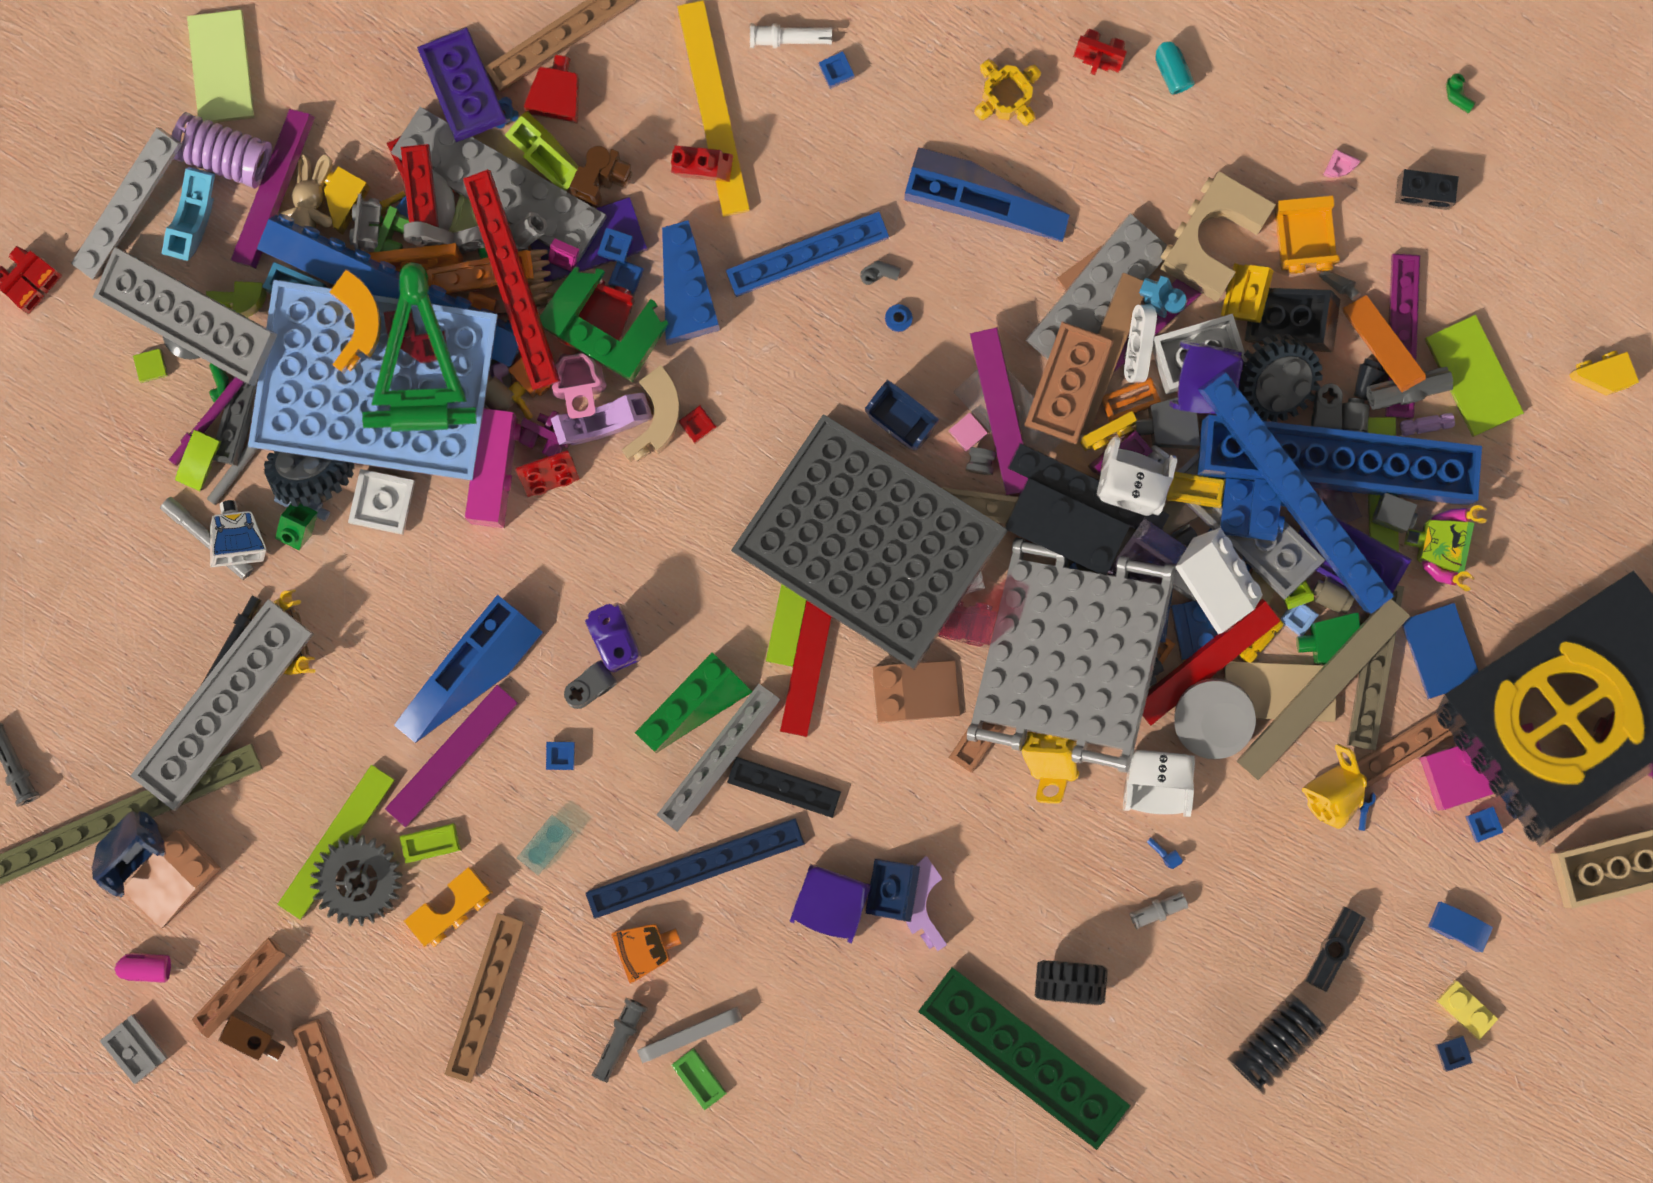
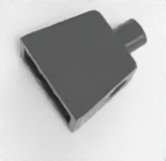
M1170 400L1151 405L1148 409L1149 418L1137 419L1134 425L1136 432L1140 436L1151 434L1152 445L1157 447L1198 449L1200 446L1197 413L1174 409L1169 406Z

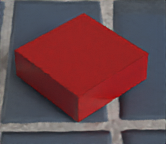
M701 405L678 421L694 444L717 428Z

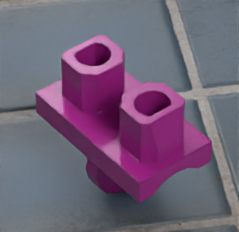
M552 411L549 417L542 413L539 414L537 420L544 423V427L523 418L520 424L523 429L518 442L533 449L538 437L541 436L548 440L542 451V454L548 457L561 453L563 448L568 449L570 443L559 445L556 434L552 432L551 418L559 415L556 411Z

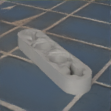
M735 1007L640 1048L637 1052L641 1062L645 1063L740 1022L743 1019L738 1007Z

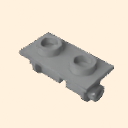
M358 194L357 204H353L352 218L355 221V228L350 229V245H354L355 250L363 248L366 252H373L378 246L379 227L369 226V224H380L382 205L379 204V200L376 198H370L368 202L363 201L361 194Z

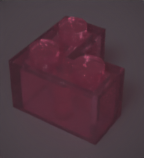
M960 601L937 637L987 649L990 644L997 612L992 611V606L983 603H976L975 606H970L969 608L963 607L964 602Z

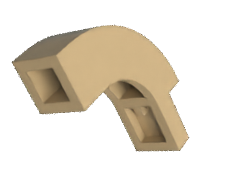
M661 365L639 381L640 386L654 404V418L650 427L642 435L622 449L623 454L630 462L634 459L639 461L649 454L648 448L653 446L658 454L662 452L674 437L679 424L680 403L678 394L671 378Z

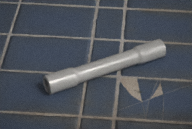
M167 498L160 509L210 550V531L193 518L189 511L174 498ZM249 563L227 566L242 580H245L254 570V567Z

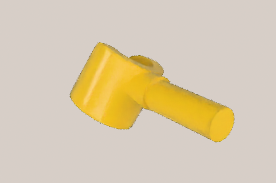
M403 191L388 199L379 201V204L382 205L381 216L386 213L387 207L405 197Z
M514 382L509 387L514 393L511 398L519 405L526 419L529 420L533 415L525 402L520 398L526 390L518 382Z

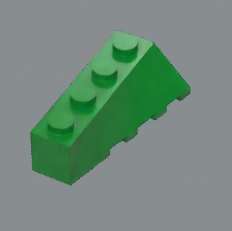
M711 652L639 727L635 734L655 753H658L739 700L750 695L753 691Z

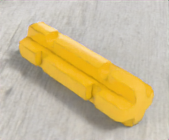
M1280 619L1277 625L1244 650L1240 657L1245 662L1252 663L1258 656L1257 653H1260L1275 636L1274 633H1277L1283 627L1284 623Z

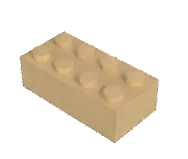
M1653 828L1550 853L1564 908L1573 909L1653 889Z

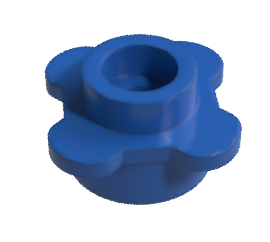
M503 97L501 100H498L502 111L506 112L504 116L507 123L517 121L519 113L513 109L511 105L512 100L509 97ZM507 123L499 125L496 128L502 129L505 127V124Z

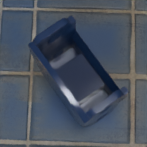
M888 379L865 407V412L874 423L911 450L919 449L939 422L935 415Z
M131 811L97 844L92 864V878L99 887L115 897L120 896L122 898L125 895L124 882L152 854L162 857L166 854L165 843L158 830L156 821L145 812L137 813Z

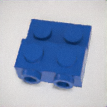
M1226 478L1220 528L1225 535L1275 541L1277 534L1283 533L1285 517L1279 515L1280 506L1285 505L1264 479L1255 478L1254 481Z

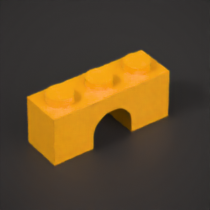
M472 867L465 869L447 884L455 896V905L450 912L446 914L438 913L429 903H424L404 920V923L424 947L430 944L436 947L447 938L445 932L452 926L455 929L459 928L469 919L466 914L474 908L479 911L490 902L488 896L493 892Z

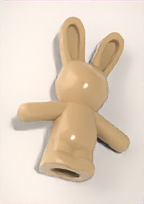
M300 155L296 165L298 184L292 193L295 207L278 213V216L279 214L290 216L295 220L294 223L302 227L311 226L316 229V222L324 227L331 226L332 219L316 210L324 200L323 185L333 166L331 157L323 155L319 158L311 179V161L308 156Z

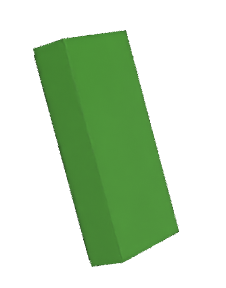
M695 1048L671 1064L704 1111L727 1094Z

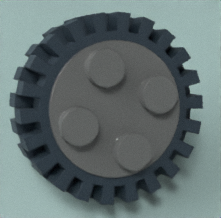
M1280 334L1273 335V341L1269 337L1263 338V347L1258 342L1252 345L1256 350L1253 354L1248 350L1243 354L1248 360L1247 362L1243 361L1238 388L1260 419L1263 421L1269 419L1271 422H1277L1278 417L1282 421L1288 420V412L1293 417L1297 416L1299 413L1296 408L1299 406L1305 410L1308 405L1304 401L1309 399L1313 402L1316 396L1311 391L1320 390L1321 386L1316 381H1322L1323 375L1319 372L1323 369L1322 365L1318 362V356L1304 342L1288 334H1284V338Z
M278 451L269 453L267 455L268 461L264 462V474L273 494H275L279 501L282 499L284 504L288 505L291 501L292 506H298L300 501L303 506H310V500H314L315 504L332 498L331 491L338 494L342 491L340 485H348V478L353 477L354 473L352 470L355 469L354 463Z

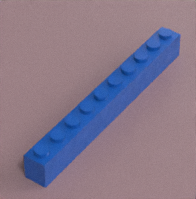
M285 214L274 215L268 219L257 247L258 250L333 285L336 284L345 270H348L368 288L372 295L399 299L400 272L396 271L394 265L385 261L379 263L370 259L371 255L359 249L353 251L345 247V243L339 239L325 238L319 235V230L311 226L302 227L294 223L295 220ZM437 285L428 286L431 304L496 314L485 308L480 310L471 306L472 303L463 297L457 296L454 298L447 295V291ZM497 318L491 359L510 367L518 355L519 348L510 320L505 322Z
M1220 372L1201 386L1198 391L1362 609L1372 614L1393 598V594L1227 373Z

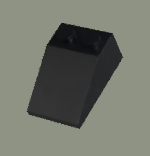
M1269 288L1261 323L1247 321L1245 341L1264 344L1263 338L1269 337L1273 341V335L1280 334L1284 338V334H1288L1293 338H1299L1313 352H1333L1341 299L1332 290Z

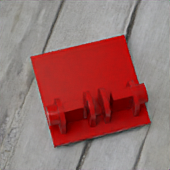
M568 450L515 468L527 497L542 495L548 490L560 486L565 487L580 480L573 458Z

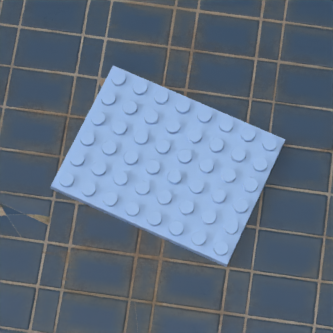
M274 280L266 328L278 335L258 378L248 447L473 481L498 315L432 304L441 331H445L447 347L467 402L448 403V408L476 407L477 424L449 425V430L392 432L391 427L363 429L362 412L390 411V405L371 406L388 342L383 312L396 310L399 299L373 295L381 317V333L378 345L371 358L360 352L358 356L361 360L353 371L347 370L343 374L332 364L353 336L355 323L351 310L329 293L330 288ZM412 305L416 334H427L418 306ZM400 349L389 391L447 388L438 361L421 364Z

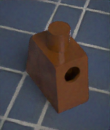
M237 1009L231 1014L218 1039L223 1044L258 1061L262 1054L278 1061L285 1049L284 1045L271 1039L274 1033L272 1029ZM258 1036L261 1042L254 1044L249 1038Z

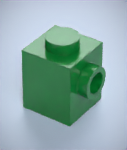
M290 503L280 516L275 539L300 551L312 536L318 511L303 506L301 503L298 506H292Z

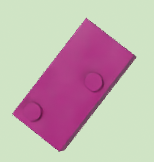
M491 409L483 410L473 481L470 480L465 512V519L471 525L504 528L508 495L512 484L511 473L516 440L519 441L522 426L518 424L519 420L513 412Z
M1533 723L1520 725L1525 733H1531L1535 730ZM1537 741L1535 746L1542 753L1539 741ZM1457 746L1420 757L1437 811L1446 810L1494 794L1484 774H1479L1474 769L1470 756L1466 751H1461Z

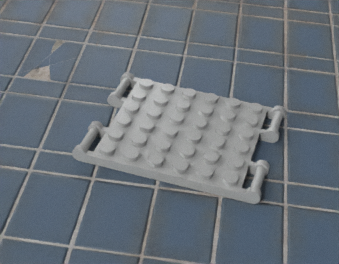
M1016 537L1012 545L1013 553L972 722L967 730V740L974 742L983 740L1011 746L1012 750L1022 751L1027 731L1077 741L1072 753L1073 762L1082 764L1085 761L1118 768L1119 772L1128 773L1170 600L1176 566L1131 561L1130 557L1120 556L1117 563L1116 577L1067 568L1069 559L1035 543L1026 542L1023 538ZM1024 553L1056 558L1057 561L1056 565L1053 566L1025 561L1023 556ZM1130 571L1162 577V584L1127 579L1128 573ZM983 722L1016 728V732L1014 735L984 730L982 725ZM1090 743L1122 750V755L1116 757L1087 751V746Z

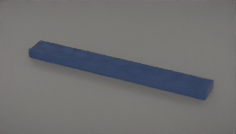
M795 818L585 892L593 917L596 919L805 845Z

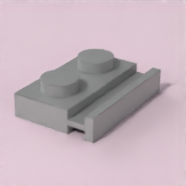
M134 1014L130 1015L128 1019L100 1040L134 1085L168 1059L165 1052Z

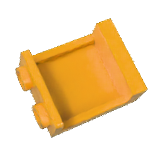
M1333 195L1278 200L1275 205L1281 271L1289 270L1290 274L1306 272V268H1316L1317 271H1329L1338 264L1340 257L1336 254L1332 209L1334 207Z

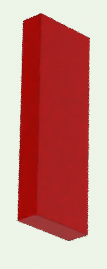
M430 144L401 147L409 223L424 222L439 227Z

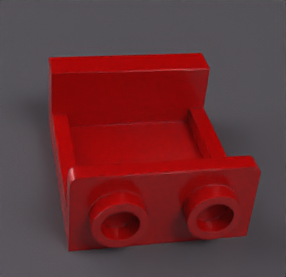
M600 280L578 317L620 341L635 300L630 295L631 291L620 286H616L613 289L605 286L606 282ZM559 339L560 343L573 347L568 343L564 342L563 340Z

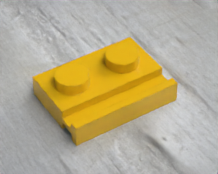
M1234 263L1232 270L1235 271V274L1228 284L1221 316L1233 314L1235 320L1261 323L1274 270L1270 267Z
M1131 411L1083 436L1080 443L1084 451L1086 452L1091 448H1094L1096 451L1109 443L1108 439L1116 435L1120 438L1132 432L1137 419Z

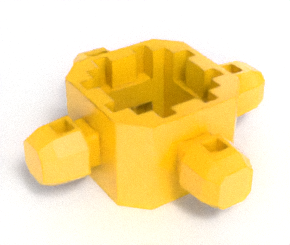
M987 59L980 65L982 75L985 79L988 78L984 84L982 97L985 102L982 101L976 106L974 110L975 115L982 121L991 117L993 112L999 119L1010 120L1017 114V119L1022 125H1030L1035 121L1036 117L1031 107L1027 108L1032 99V85L1040 78L1041 71L1036 65L1028 66L1022 73L1016 66L1006 65L998 71L999 67L994 61ZM1010 78L1024 92V97L1006 108L992 94V88L1004 79Z

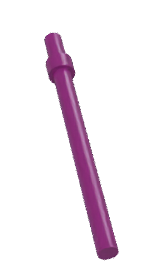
M235 377L192 431L190 433L186 432L182 437L180 446L169 458L171 463L176 466L179 465L193 431L198 430L204 433L243 386L244 381Z

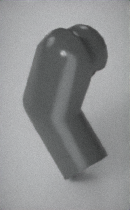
M875 261L861 271V281L866 285H871L882 277L897 281L901 268L882 261Z

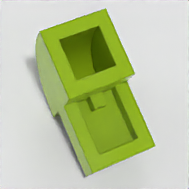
M234 281V292L206 291V296L228 308H233L234 311L248 318L261 309L266 300L267 291L263 288L264 284L261 282Z

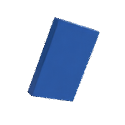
M1455 603L1410 617L1402 625L1427 699L1449 692L1479 672Z

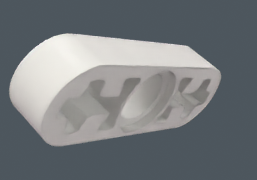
M1136 305L1132 313L1124 365L1125 378L1130 383L1145 382L1148 377L1157 321V313L1153 305Z

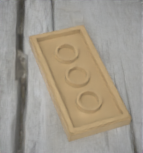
M1230 662L1224 668V679L1237 684L1248 694L1254 706L1256 719H1275L1323 666ZM1336 697L1314 721L1335 722Z

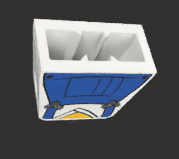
M234 500L221 502V514L212 516L210 525L211 568L264 561L266 547L252 512H238L237 504Z

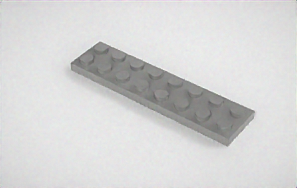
M419 107L391 151L392 155L402 160L401 147L430 144L432 169L447 181L451 190L469 199L463 178L487 169L491 170L508 223L516 224L530 212L538 213L540 217L545 219L547 229H545L544 235L537 240L550 247L555 238L580 249L577 263H579L607 218L604 213L475 138L469 137L456 142L449 124Z
M116 247L112 251L93 295L95 299L247 384L254 386L278 335Z
M268 599L134 770L131 777L173 811L177 810L314 634L276 603Z

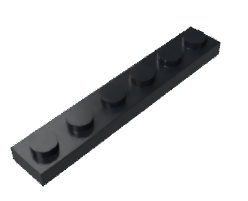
M1020 442L1008 465V469L1119 520L1155 539H1158L1169 517V513L1161 511L1159 515L1152 514L1146 516L1101 501L1099 496H1097L1100 480Z

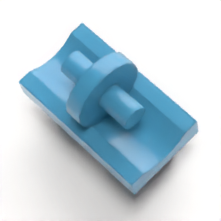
M1160 276L1158 282L1148 278L1144 279L1139 293L1144 297L1145 304L1154 306L1158 316L1166 318L1167 311L1178 313L1185 308L1187 304L1186 295L1180 289L1173 288L1169 278Z

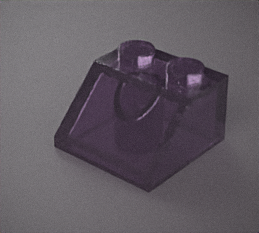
M1144 518L1108 572L1116 577L1117 563L1120 556L1130 557L1131 561L1165 566L1166 564L1175 565L1176 568L1187 547ZM1130 571L1127 577L1130 580L1161 585L1163 580L1162 577Z

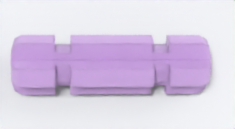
M1445 413L1440 415V417L1433 415L1416 418L1414 421L1412 419L1405 420L1400 423V431L1402 436H1409L1415 434V432L1420 434L1437 431L1440 428L1449 429L1455 426L1453 413Z

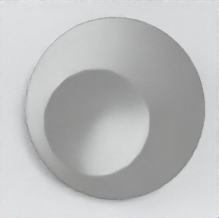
M1211 678L1201 680L1183 692L1175 707L1174 723L1180 741L1189 751L1207 759H1222L1238 753L1248 744L1255 730L1256 716L1250 697L1240 686L1225 679Z

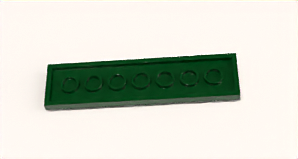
M953 967L949 969L918 1010L925 1018L1095 1150H1098L1131 1106Z

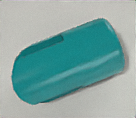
M1163 42L1156 50L1155 59L1170 94L1176 95L1194 86V79L1179 47L1172 42Z

